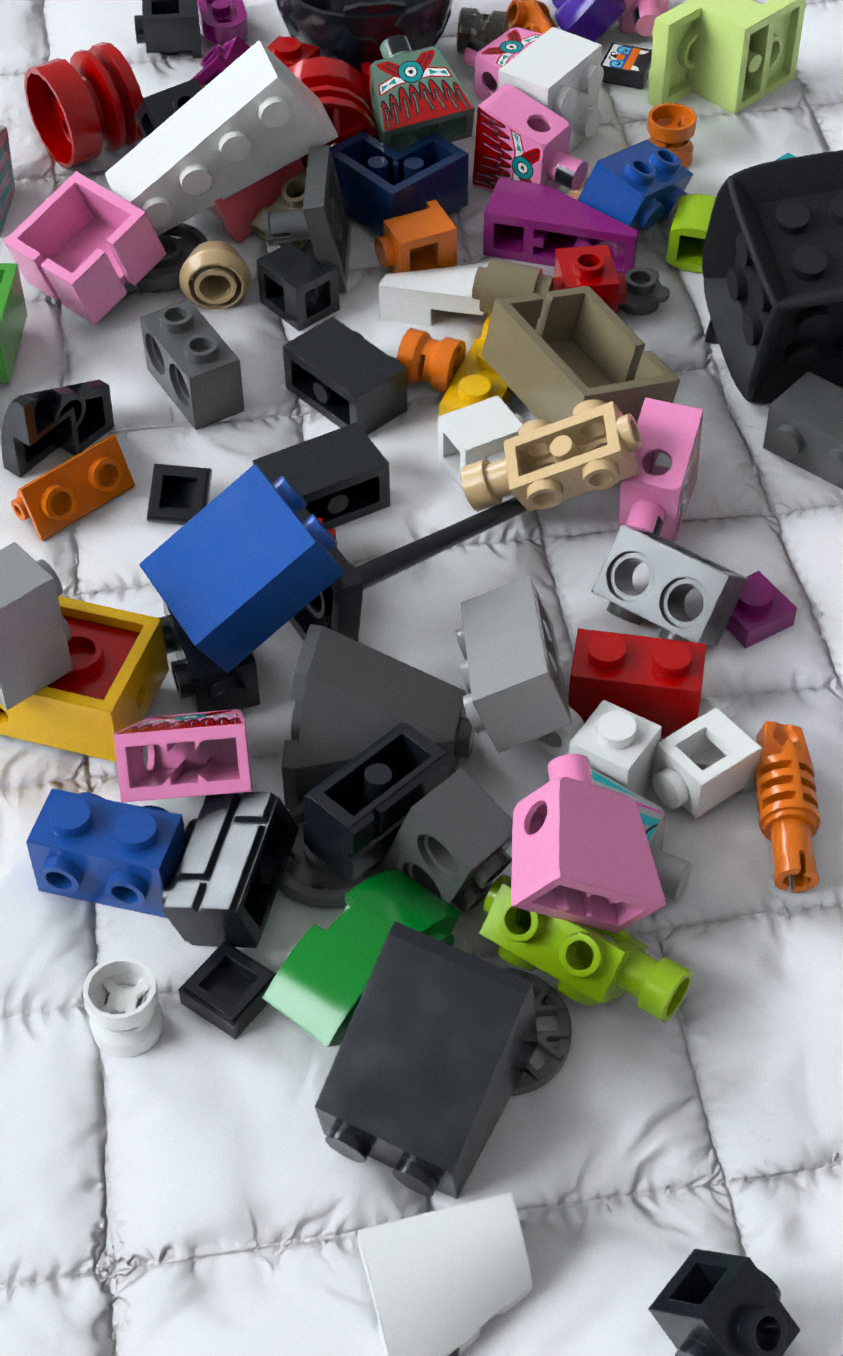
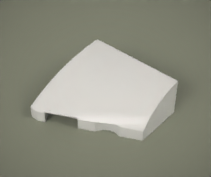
M489 261L446 268L385 274L379 285L380 320L431 326L436 310L483 316L484 312H481L479 308L480 300L472 298V288L478 267L487 268Z
M511 1191L357 1230L358 1246L378 1318V1332L385 1356H449L453 1351L460 1355L480 1338V1332L485 1323L493 1316L507 1314L532 1292L533 1281L528 1254Z

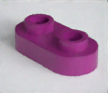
M197 0L199 21L204 37L215 45L219 43L223 46L224 43L231 41L237 35L241 39L247 36L248 21L243 0Z

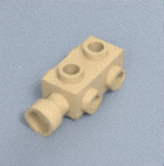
M595 399L586 400L574 407L573 416L554 423L546 420H531L524 423L519 428L518 436L503 441L504 459L492 463L487 459H483L462 467L460 473L465 496L471 507L477 512L502 503L503 497L509 494H513L528 512L538 509H549L559 505L564 500L593 490L608 489L621 480L639 475L635 450L642 448V438L634 417L630 413L623 415L613 401L605 403Z

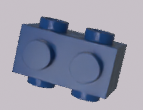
M644 140L598 160L578 201L638 231L642 229L647 231L656 222L666 217L671 219L675 216L680 197L688 195L684 190L691 180L693 173L680 164L681 161L675 153L668 149L657 147L649 140Z
M52 788L26 844L39 891L167 918L162 912V891L168 877L176 875L185 852V830L181 814L168 812L158 806L147 805L141 807L107 800L89 792L77 794Z

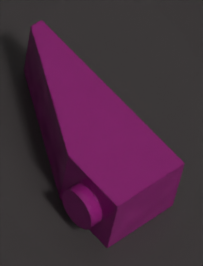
M504 178L498 179L484 211L483 255L555 267V250L558 248L608 245L616 272H624L626 274L627 271L635 268L638 230L549 185Z

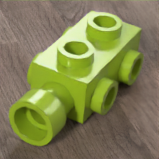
M506 874L498 877L487 893L483 909L488 915L479 934L498 944L497 954L512 965L530 971L535 970L537 967L558 979L557 989L570 999L585 1005L594 1006L596 1002L602 1004L628 993L638 999L637 1007L664 1023L674 1015L690 987L693 972L668 957H663L658 961L646 954L645 951L648 945L630 936L625 929L619 933H613L512 907L511 877ZM606 934L611 936L615 940V942L604 937V935Z

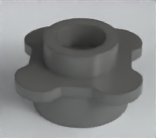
M633 268L624 274L627 298L625 304L618 306L625 313L635 316L649 315L658 309L659 303L666 302L669 299L670 290L668 287L661 285L658 271L652 268Z

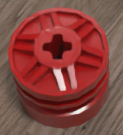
M101 42L92 45L89 50L81 49L74 52L70 58V63L66 59L56 58L31 67L25 73L24 90L33 124L43 145L61 167L69 169L93 160L101 154L102 147L105 150L114 152L119 150L124 144L132 145L144 138L134 117L143 99L141 89L131 66L113 44Z
M323 56L303 59L288 68L321 100L339 136L323 146L330 145L332 147L362 131L378 140L369 87L357 69L343 60ZM309 153L300 158L306 171Z

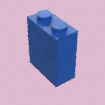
M256 464L250 467L139 564L194 646L227 673L345 573L344 569L330 553V550L338 544L335 538L314 514H311L305 520L299 513L307 505L301 495L283 475L275 482H272Z

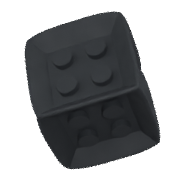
M843 150L781 159L743 169L729 176L716 196L702 254L704 293L712 325L731 377L739 392L748 402H774L808 371L843 388Z

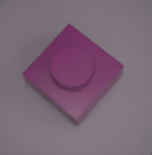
M760 571L747 576L748 581L726 626V629L745 649L794 625L797 607Z

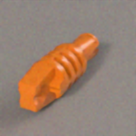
M765 721L756 736V743L762 747L759 764L754 773L759 827L765 838L771 841L775 887L786 891L789 887L788 875H790L792 892H806L813 889L819 882L812 840L821 823L814 780V768L801 727Z

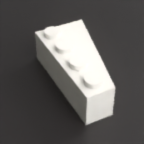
M259 40L111 167L105 175L114 194L146 212L157 236L215 205V200L221 197L224 200L308 154L309 148L323 146L339 136L321 100Z

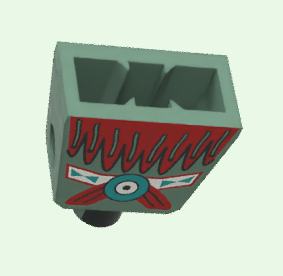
M394 35L384 40L380 45L383 59L377 60L370 65V96L378 140L398 152L434 132L449 142L472 137L474 104L441 50L431 46L412 51L409 41L404 35Z

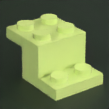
M687 0L656 17L652 31L653 45L651 67L648 76L649 90L647 103L654 107L660 104L674 103L693 92L719 107L736 114L795 79L806 0H769L764 4L754 0Z

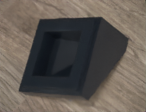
M154 464L147 521L185 525L208 505L212 469Z

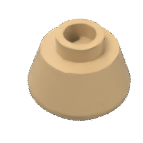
M207 241L196 246L182 265L179 273V284L183 294L192 303L206 309L220 310L237 304L247 295L251 286V274L247 264L231 245L222 241Z

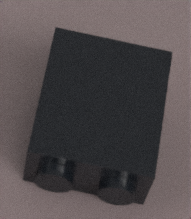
M395 921L385 939L315 1105L323 1133L326 1135V1143L339 1154L355 1162L364 1163L369 1156L394 1168L392 1171L393 1176L403 1185L417 1193L433 1196L434 1192L438 1190L457 1199L538 1045L533 982Z

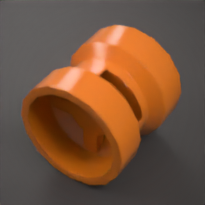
M665 103L653 107L648 114L647 131L651 136L648 140L657 147H662L675 153L681 161L680 164L685 168L691 165L694 146L690 138L694 136L696 130L697 116L695 111L682 104Z
M410 328L402 338L396 359L407 368V383L416 385L421 381L430 383L432 389L446 393L466 357V345L464 341L451 337H445L441 341L432 339L428 332Z

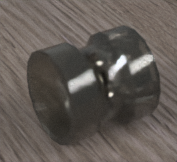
M462 7L457 28L458 54L464 55L468 43L474 38L491 43L507 32L510 21L509 12L494 10L490 14L480 13L477 8Z

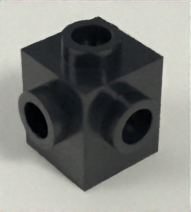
M694 1249L648 1308L677 1348L675 1356H783L801 1331L781 1303V1292L778 1286L768 1275L755 1266L750 1257Z

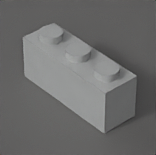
M528 575L461 602L463 627L456 630V637L465 658L464 661L459 662V667L464 683L470 693L463 696V703L470 723L476 733L486 730L497 752L500 753L573 725L554 626L531 576Z

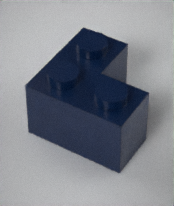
M365 131L330 147L347 215L380 237L384 236V220L424 210L428 201L436 199L447 215L468 205L469 154L435 132L398 152Z

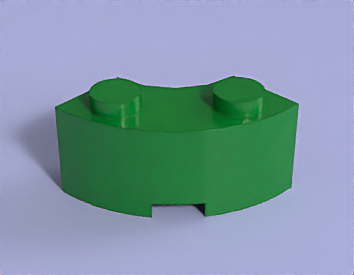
M398 869L378 873L345 894L347 906L343 914L326 931L314 923L286 958L263 996L264 1000L327 1047L341 1045L385 939L395 921L450 946L454 944V936L451 932L462 913Z

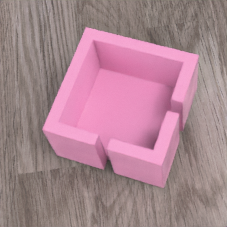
M77 171L3 241L14 261L18 263V267L28 283L56 301L61 299L65 307L93 325H96L127 294L124 288L127 282L135 286L166 255L145 211Z

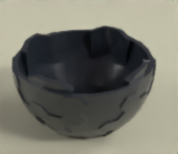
M276 0L280 15L291 37L297 38L300 42L320 47V57L343 60L354 66L361 75V63L375 62L383 59L380 45L391 36H406L412 51L431 46L434 47L446 28L451 15L453 1Z

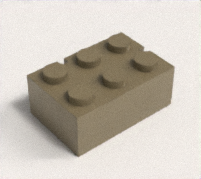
M589 286L547 291L537 332L535 330L543 303V298L538 293L495 299L481 356L538 420L554 423L573 416V409L577 404L595 399L605 403L613 401L623 415L630 413L636 423H638L645 397L673 403L680 379L653 351L643 352L645 343Z

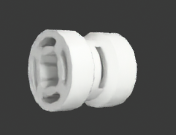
M114 957L99 963L89 972L83 984V999L90 1016V1027L97 1046L108 1055L119 1058L136 1057L149 1051L159 1041L164 1030L162 1008L158 1001L157 982L151 968L141 960L131 957Z

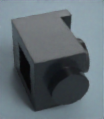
M142 0L143 15H134L137 44L146 43L147 53L175 55L181 51H192L193 59L202 58L197 0Z
M287 243L256 260L260 302L296 330L301 331L340 310L338 267L330 262L325 266H321L316 259L307 256L291 243Z

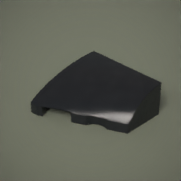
M98 379L24 394L12 400L7 408L2 425L1 447L4 468L16 476L22 477L59 447L74 456L87 449L114 427L110 386Z

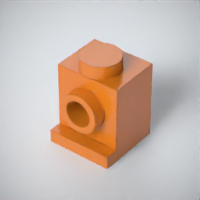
M436 199L426 202V209L384 220V236L377 237L374 241L375 253L382 268H388L391 273L457 266V227Z

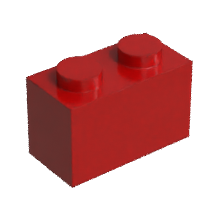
M578 628L570 673L569 707L576 711L585 723L599 704L606 700L662 726L661 738L664 739L698 718L707 644Z

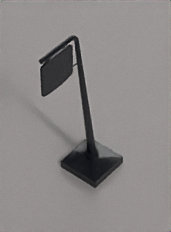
M514 497L357 567L350 564L335 546L330 550V553L344 569L345 573L289 621L304 641L310 624L327 627L358 642L363 590L528 510ZM305 507L299 511L305 520L311 515Z

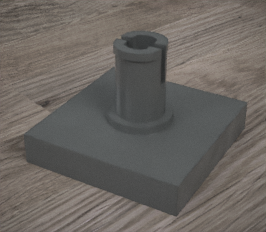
M330 145L309 148L303 208L272 213L271 211L264 212V231L269 246L276 245L277 243L311 239L317 262L321 266L331 262L338 267L339 293H346L351 226Z

